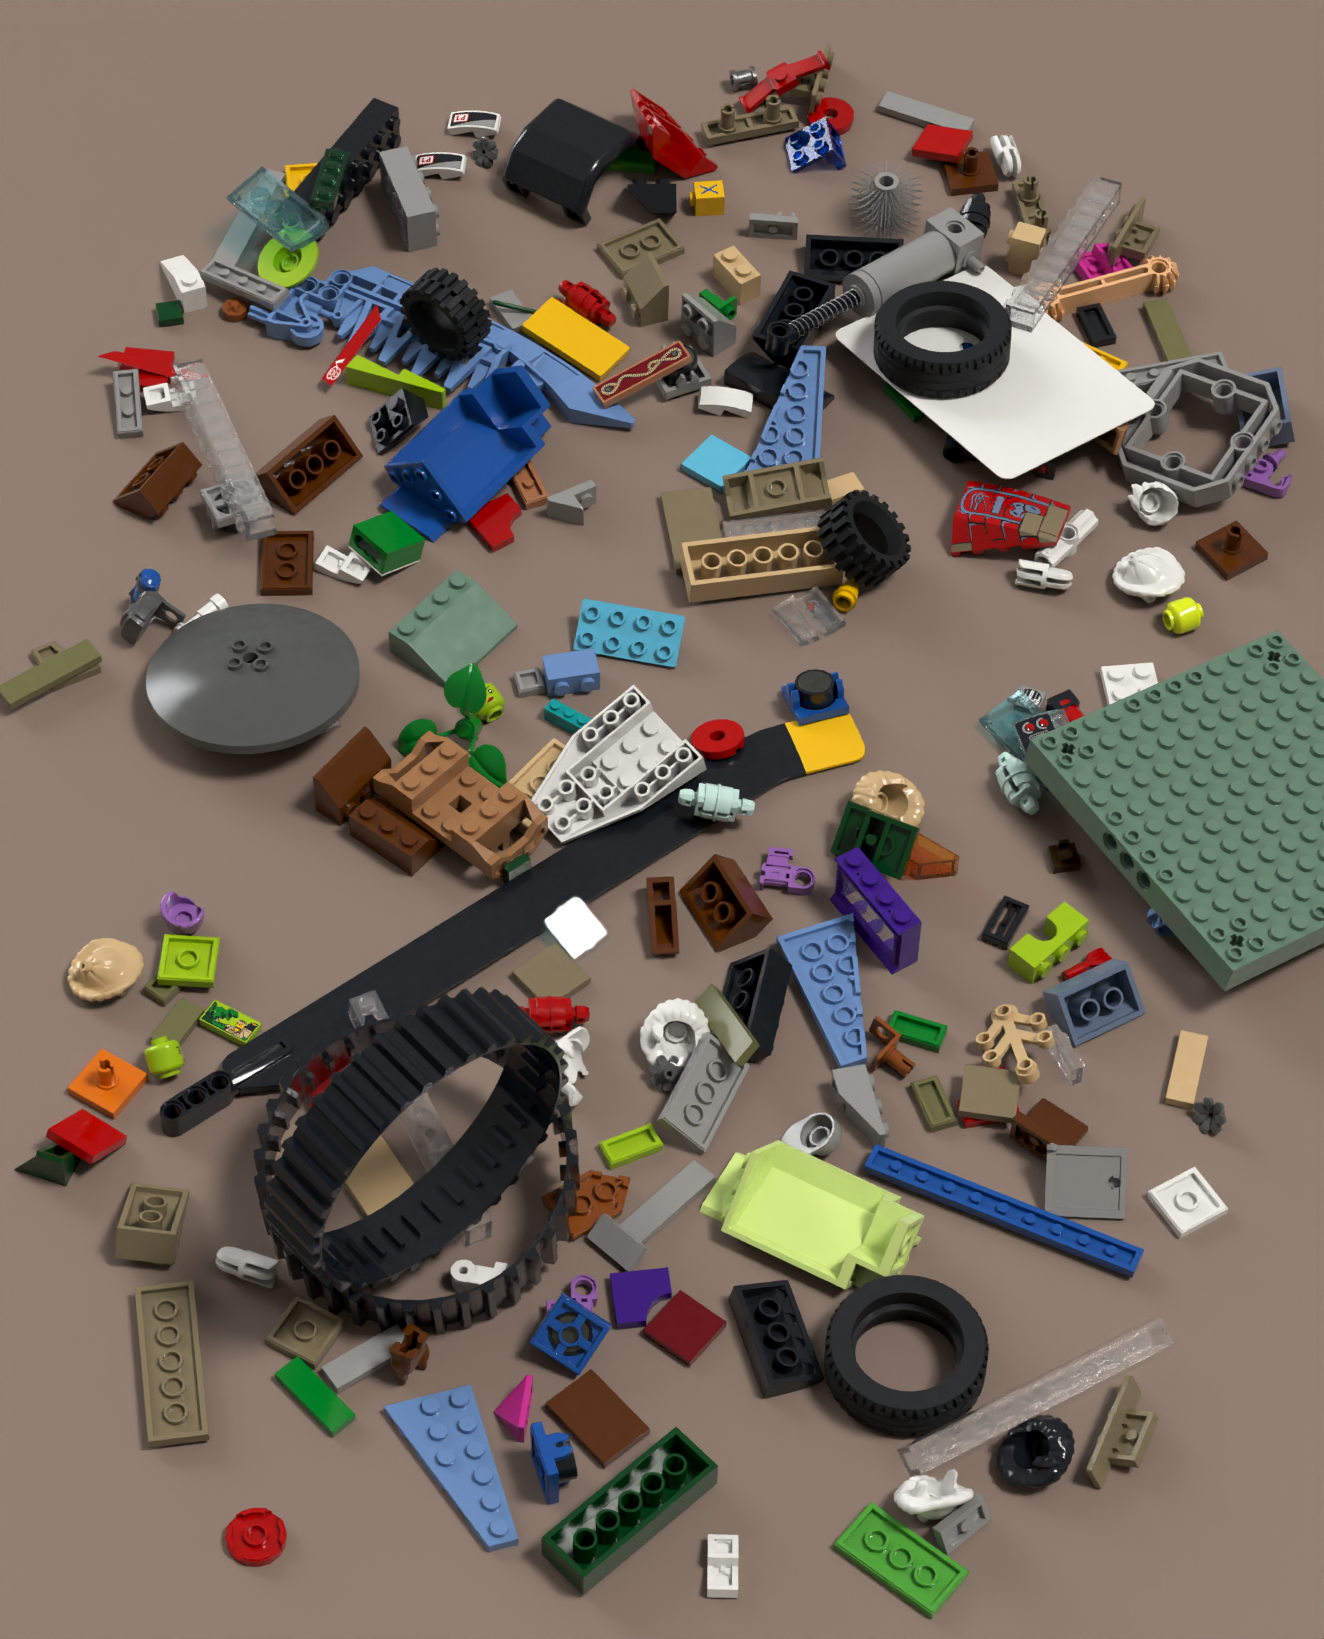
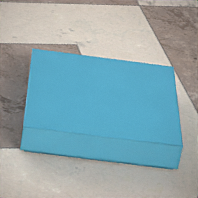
M711 434L681 464V470L722 493L725 490L722 476L744 472L750 464L751 456Z

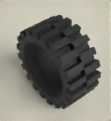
M433 268L432 270L429 269L403 293L400 299V304L402 305L400 311L401 314L406 315L403 319L405 324L412 327L410 332L413 335L417 334L420 338L418 341L422 345H428L430 352L434 353L437 351L440 358L444 359L447 356L449 361H454L455 359L460 361L488 336L492 326V320L488 319V317L491 315L489 310L483 308L486 305L484 300L478 299L476 296L478 292L474 288L471 290L468 287L469 283L465 279L460 281L458 274L454 272L449 275L448 269L442 268L439 270L438 268Z
M859 490L850 491L824 512L817 524L821 529L817 532L818 537L823 538V541L820 542L822 549L828 550L829 553L826 556L829 560L833 559L836 562L834 567L838 571L843 570L845 572L844 576L849 580L854 578L857 585L864 583L865 587H876L907 563L911 556L908 554L911 552V546L907 544L910 541L909 535L903 533L905 526L903 523H898L896 520L898 515L895 511L891 513L888 510L889 505L885 501L880 503L878 496L874 494L869 496V492L865 490L862 492Z

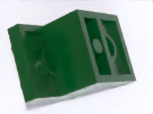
M848 801L830 852L841 856L859 847L880 873L902 880L921 828L900 821L901 819Z

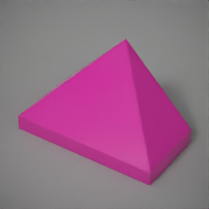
M526 1375L493 1412L516 1440L522 1443L525 1442L533 1395V1375Z

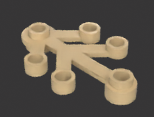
M1010 1004L998 1006L991 1014L993 1024L988 1031L981 1032L976 1036L978 1048L983 1051L988 1050L983 1054L985 1066L991 1068L998 1067L1002 1062V1057L1011 1046L1017 1059L1015 1072L1019 1082L1031 1084L1038 1080L1040 1072L1037 1063L1028 1058L1022 1042L1038 1045L1041 1049H1049L1055 1044L1052 1032L1044 1030L1048 1025L1046 1017L1040 1012L1034 1013L1031 1016L1020 1014L1017 1007ZM1018 1024L1031 1027L1033 1031L1041 1032L1037 1034L1016 1029V1025ZM1001 1030H1005L1006 1033L997 1046L991 1049L994 1046V1039Z

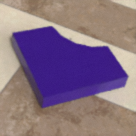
M668 1267L610 1273L617 1329L646 1326L647 1315L651 1308L662 1300L672 1298Z

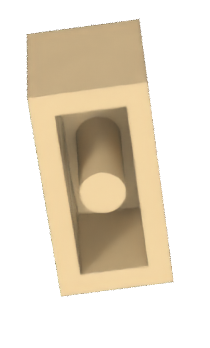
M1018 221L1015 230H1010L1007 244L1010 245L1005 257V262H1008L1007 273L1033 280L1036 279L1043 263L1047 229Z
M734 245L713 255V277L731 296L737 298L739 305L760 296L761 274Z

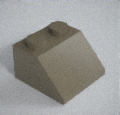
M650 252L624 276V287L621 288L622 298L624 302H628L630 314L633 319L636 318L640 327L668 320L669 285L653 253Z

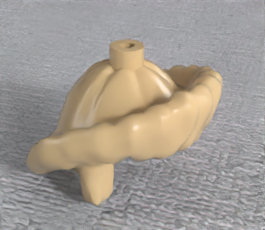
M878 770L862 776L860 781L855 784L852 802L901 819L900 821L913 826H918L921 823V819L925 815V801L914 783L904 778L901 774Z
M114 938L94 939L85 945L77 953L76 958L72 960L67 977L69 987L74 995L89 1002H101L115 996L123 997L127 989L135 984L137 978L142 973L144 968L143 955L134 945Z

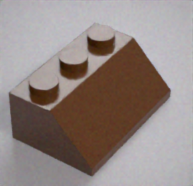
M184 442L158 451L115 497L113 502L115 505L145 519L155 515L159 517L168 510L167 504L183 493L182 487L197 477L198 474L196 472L202 464Z
M364 726L313 777L316 811L340 826L349 819V815L366 799H372L375 793L373 777L382 769L391 768L390 756L367 727Z
M366 799L349 815L350 835L411 876L418 872L446 845L385 799Z
M714 854L680 890L681 895L712 944L720 952L755 938L773 920L736 861L731 858Z

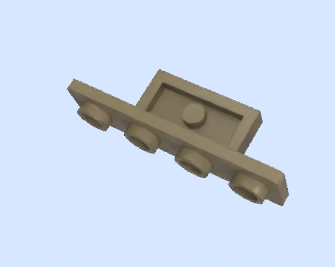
M827 43L823 55L832 67L834 52H830L831 43ZM825 68L798 78L799 85L790 90L789 96L810 100L809 113L813 114L815 106H820L822 94L824 93L830 70Z
M1141 197L1137 204L1132 205L1129 217H1125L1122 229H1118L1115 241L1110 242L1107 250V256H1110V266L1114 267L1120 255L1142 261L1147 257L1158 238L1160 228L1140 223L1143 218L1146 198Z
M1126 1375L1122 1385L1119 1386L1116 1400L1112 1409L1107 1414L1106 1424L1102 1433L1097 1438V1445L1093 1455L1087 1462L1086 1472L1096 1488L1103 1487L1111 1465L1139 1468L1158 1421L1155 1412L1135 1410L1141 1390L1132 1375Z

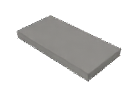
M706 1032L699 1040L657 1121L699 1155L705 1153L750 1065L745 1063L741 1067L736 1064L721 1042L709 1032Z

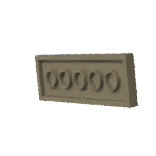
M194 1280L135 1287L149 1448L209 1440Z

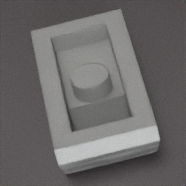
M592 479L547 497V516L551 519L584 525L583 508H588L596 503V485Z

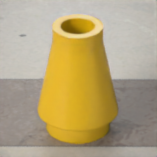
M846 578L832 595L833 604L840 611H850L857 605L860 585L855 584L854 578L850 580Z

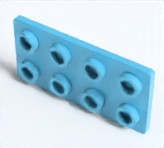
M583 599L573 648L576 651L594 648L595 654L675 668L681 646L685 617Z

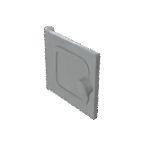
M1047 1144L1045 1211L1064 1217L1125 1219L1127 1148Z

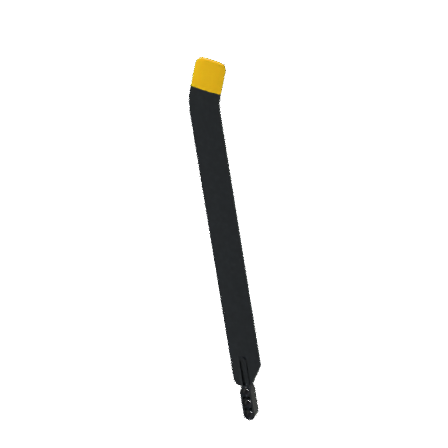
M845 714L801 726L798 725L797 721H792L762 729L745 737L744 746L741 749L739 747L733 756L721 760H705L707 770L643 811L580 837L228 1054L222 1061L223 1071L212 1072L161 1105L160 1119L163 1132L171 1137L184 1134L229 1106L233 1102L234 1096L238 1093L245 1094L279 1089L281 1077H292L297 1071L295 1060L300 1055L310 1058L318 1051L316 1042L321 1038L331 1042L339 1037V1027L345 1024L352 1029L363 1026L365 1016L371 1014L378 1021L390 1018L393 1009H400L404 1016H408L416 1011L419 1006L429 1003L718 822L717 820L712 821L711 819L693 815L694 806L691 805L689 807L678 803L679 791L681 789H692L697 792L699 783L721 784L722 786L738 789L739 799L753 800L788 779L861 760L865 756V745L851 715Z

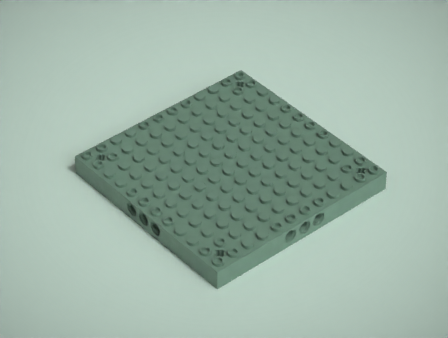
M1278 630L1030 740L1024 762L1224 991L1324 943V679Z

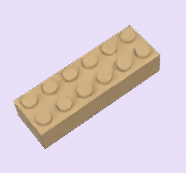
M818 526L681 543L680 564L689 603L841 585L844 571H838L834 567L836 562L833 559L829 560L826 556L829 552L827 549H822L820 542L823 541V538L818 537L817 531L821 529Z

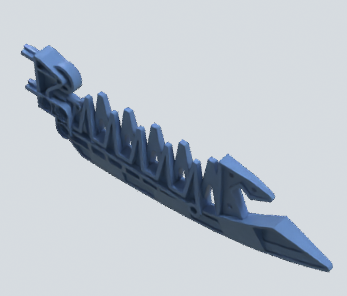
M374 266L353 271L338 269L325 282L309 276L299 285L289 288L290 296L275 311L270 312L256 305H251L250 311L247 314L248 318L266 325L267 336L278 340L293 341L297 345L308 347L318 344L324 337V323L320 318L321 316L332 320L333 326L340 327L337 333L338 339L342 340L352 332L348 340L349 342L377 305L381 321L367 340L375 334L369 346V351L373 353L384 346L379 356L378 364L386 366L408 346L402 358V364L407 366L417 358L411 372L421 377L440 360L434 377L440 379L449 372L443 388L451 393L470 374L473 373L467 389L476 388L495 369L503 368L511 362L512 366L522 365L540 391L545 392L569 423L632 428L635 426L634 417L619 403H615L605 409L593 391L592 387L596 384L578 370L531 340L493 320L488 336L462 360L457 361L455 359L454 361H449L447 356L444 359L440 358L437 351L434 353L428 350L429 346L426 344L422 345L418 341L420 338L417 334L413 335L410 332L412 327L405 324L403 319L406 315L401 314L400 311L402 307L400 299L403 293L414 283ZM404 329L408 330L401 338H398ZM469 355L474 356L468 363L463 364Z

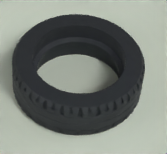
M928 281L914 284L893 294L879 308L874 324V359L884 376L907 392L930 398H958L972 395L992 385L1005 372L1010 360L1011 320L1007 311L997 299L977 287L953 281ZM951 327L966 331L977 337L981 342L960 351L936 352L917 347L905 340L904 337L924 328Z
M915 1275L882 1277L856 1288L854 1292H851L847 1295V1298L842 1300L832 1315L825 1343L824 1367L826 1381L835 1400L840 1403V1407L850 1417H853L867 1428L893 1436L917 1437L929 1435L957 1423L977 1402L986 1376L989 1354L988 1337L978 1312L969 1301L965 1300V1297L949 1286L936 1280ZM895 1320L920 1322L936 1329L950 1341L957 1354V1363L953 1374L935 1387L921 1391H899L885 1387L865 1374L856 1362L855 1349L857 1341L866 1331L885 1322Z

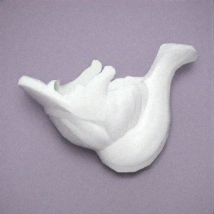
M581 1026L570 1031L563 1038L556 1040L558 1046L565 1052L563 1058L568 1062L569 1066L563 1072L569 1078L568 1083L561 1089V1092L568 1095L571 1107L578 1105L583 1098L573 1086L577 1080V1073L581 1071L586 1076L589 1073L583 1064L582 1053L590 1043V1035L587 1029Z

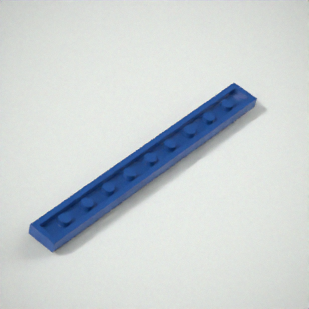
M875 1144L864 1165L865 1173L1130 1278H1133L1143 1256L1144 1249L877 1144Z

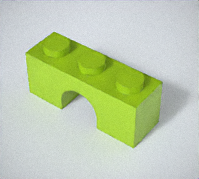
M1064 901L1046 917L1044 934L1051 938V940L1041 941L1027 933L1009 949L1007 965L1031 984L1040 977H1046L1051 971L1052 966L1058 961H1064L1076 945L1081 946L1086 941L1089 935V919Z

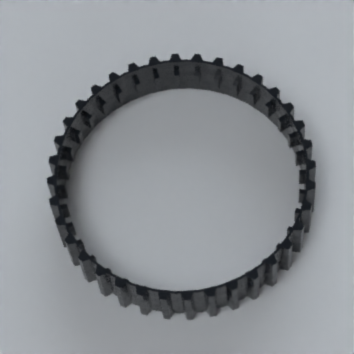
M479 987L473 994L467 989H462L454 998H450L445 994L434 1005L428 1007L426 1004L419 1006L416 1013L405 1019L402 1016L396 1020L394 1027L384 1035L380 1032L375 1035L372 1044L363 1052L356 1051L351 1056L350 1064L341 1072H335L330 1077L331 1083L323 1093L316 1094L312 1098L311 1102L313 1105L305 1115L298 1117L294 1123L297 1126L296 1130L281 1145L284 1149L282 1157L273 1162L272 1169L275 1171V1176L266 1184V1189L271 1193L264 1200V1206L270 1211L265 1216L266 1220L272 1225L270 1229L328 1288L334 1286L340 1292H343L348 1287L354 1292H359L366 1284L371 1289L377 1288L382 1280L388 1279L390 1282L397 1280L402 1272L408 1269L411 1272L415 1271L422 1261L430 1256L434 1259L440 1254L442 1248L451 1241L456 1243L461 1239L463 1231L471 1224L477 1225L482 1220V1214L490 1206L497 1205L501 1201V1194L508 1186L514 1185L519 1180L518 1174L523 1167L534 1160V1151L548 1137L546 1133L548 1126L557 1120L556 1107L565 1099V1094L561 1092V1089L568 1083L569 1079L563 1073L569 1067L568 1062L563 1058L565 1052L507 994L503 995L497 989L489 993L484 987ZM510 1047L503 1071L489 1099L470 1127L446 1155L420 1180L381 1209L357 1222L324 1233L327 1219L343 1185L360 1159L388 1126L416 1099L460 1067L481 1056Z
M393 1009L390 1018L378 1021L371 1014L365 1016L363 1026L352 1029L345 1024L339 1027V1037L331 1042L323 1038L316 1042L318 1051L310 1058L300 1055L295 1060L297 1071L292 1077H281L279 1080L281 1090L279 1098L268 1099L266 1103L269 1122L259 1124L257 1129L261 1148L254 1150V1161L258 1175L254 1176V1182L267 1234L271 1235L275 1253L278 1259L286 1260L289 1276L293 1281L304 1279L307 1295L314 1300L320 1296L324 1297L327 1300L330 1312L337 1315L345 1310L352 1314L353 1322L358 1326H362L369 1320L379 1323L381 1332L396 1324L399 1327H406L407 1324H412L419 1327V1329L420 1327H433L437 1334H444L447 1324L459 1322L464 1328L472 1326L473 1317L485 1313L490 1318L497 1316V1306L504 1301L509 1300L516 1304L521 1300L520 1289L527 1283L537 1286L541 1282L540 1269L544 1263L555 1264L557 1261V1242L568 1241L570 1236L569 1217L576 1216L578 1210L576 1191L580 1190L577 1132L573 1129L570 1106L561 1102L555 1111L558 1114L557 1120L552 1123L554 1135L560 1134L562 1141L558 1142L560 1158H567L566 1165H560V1180L564 1181L562 1189L557 1188V1206L554 1212L550 1211L548 1215L549 1223L542 1233L539 1232L537 1241L527 1252L521 1255L517 1262L506 1268L498 1276L475 1288L446 1297L426 1300H395L369 1295L363 1291L354 1292L350 1287L346 1288L343 1292L338 1291L334 1286L328 1288L270 1229L272 1225L265 1217L270 1211L264 1206V1200L271 1193L266 1189V1184L275 1175L272 1165L275 1162L277 1152H281V1139L285 1131L289 1129L290 1121L297 1110L301 1108L302 1103L321 1083L330 1078L335 1072L350 1064L351 1056L356 1051L363 1052L370 1046L375 1035L379 1032L384 1035L394 1027L396 1020L402 1016L405 1019L412 1016H404L400 1009ZM510 1047L496 1050L481 1057L504 1068Z

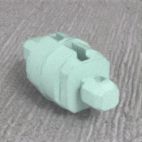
M1003 752L998 756L1000 767L995 773L1001 787V792L1006 796L1010 804L1033 815L1039 810L1037 799L1041 796L1036 775L1025 762L1007 752Z
M699 783L697 792L692 789H681L678 796V803L681 805L694 806L693 815L711 819L712 821L734 822L736 813L741 816H751L755 808V802L752 800L739 799L738 789L722 786L721 784Z

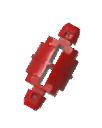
M564 280L559 284V292L566 297L564 305L595 325L601 323L606 327H612L616 323V316L609 310L611 302L599 293V290L592 288L582 281L575 285L568 280Z
M548 995L547 997L528 998L527 1008L519 1006L548 1034L570 1032L572 1022L576 1024L589 1021L590 1017L589 1007L581 1005L572 1007L571 998L564 996L552 997Z

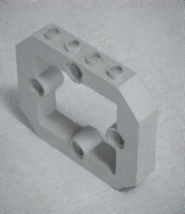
M1201 358L1164 367L1146 393L1153 399L1155 403L1154 408L1129 421L1132 423L1117 457L1125 481L1132 484L1136 483L1142 486L1143 482H1161L1176 494L1177 501L1193 507L1231 498L1235 491L1242 487L1248 472L1255 468L1259 456L1267 451L1273 436L1277 435L1281 430L1282 420L1280 419V411L1270 383ZM1184 390L1213 400L1214 409L1219 414H1231L1236 409L1253 414L1242 431L1235 433L1231 437L1230 448L1211 475L1188 467L1185 456L1178 451L1167 452L1161 457L1142 450L1153 434H1161L1169 428L1168 413Z

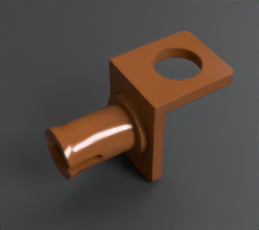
M876 1016L872 1021L869 1031L886 1044V1047L876 1056L871 1070L875 1071L882 1063H887L900 1073L902 1077L906 1078L916 1064L897 1050V1045L902 1035L880 1017ZM878 1027L883 1028L888 1033L889 1037L883 1035L878 1029Z

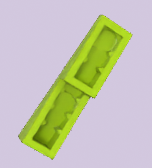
M356 355L346 366V379L349 385L390 396L404 388L422 397L427 406L441 410L446 407L445 388L406 369H403L398 375L359 355Z

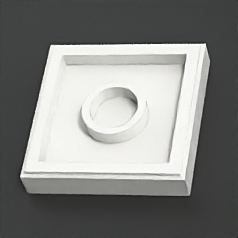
M1196 1167L1147 1192V1198L1180 1239L1228 1213V1207Z

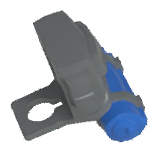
M144 569L136 577V585L128 594L130 595V605L125 609L120 621V626L122 627L121 636L133 645L140 639L155 617L162 619L174 628L179 622L183 623L186 617L183 612L168 603L158 593L161 578L160 574L153 569ZM166 611L172 612L177 617V620L170 618Z

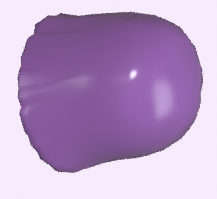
M168 892L160 903V911L167 927L176 934H192L203 923L204 909L196 906L194 901L188 897H179L174 892Z

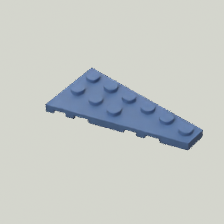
M800 346L789 376L780 391L777 403L773 407L761 434L758 446L753 452L750 464L745 471L820 458L826 346Z
M853 913L777 936L776 944L783 958L793 965L791 974L838 1068L867 1064Z
M471 1384L384 1406V1413L390 1420L392 1419L398 1427L399 1433L405 1440L407 1439L416 1451V1456L440 1488L445 1490L451 1498L452 1504L457 1510H460L468 1521L470 1528L488 1552L519 1545L516 1529Z

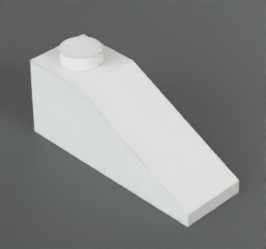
M184 255L160 261L177 300H180L183 313L207 308L205 284L198 270Z

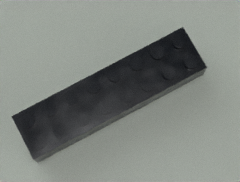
M376 98L370 101L273 215L274 237L288 230L305 231L316 242L324 237L330 225L338 220L340 213L350 206L356 194L361 193L367 181L375 176L377 169L380 167L379 152L395 149L400 146L399 126L401 120L399 118V107Z

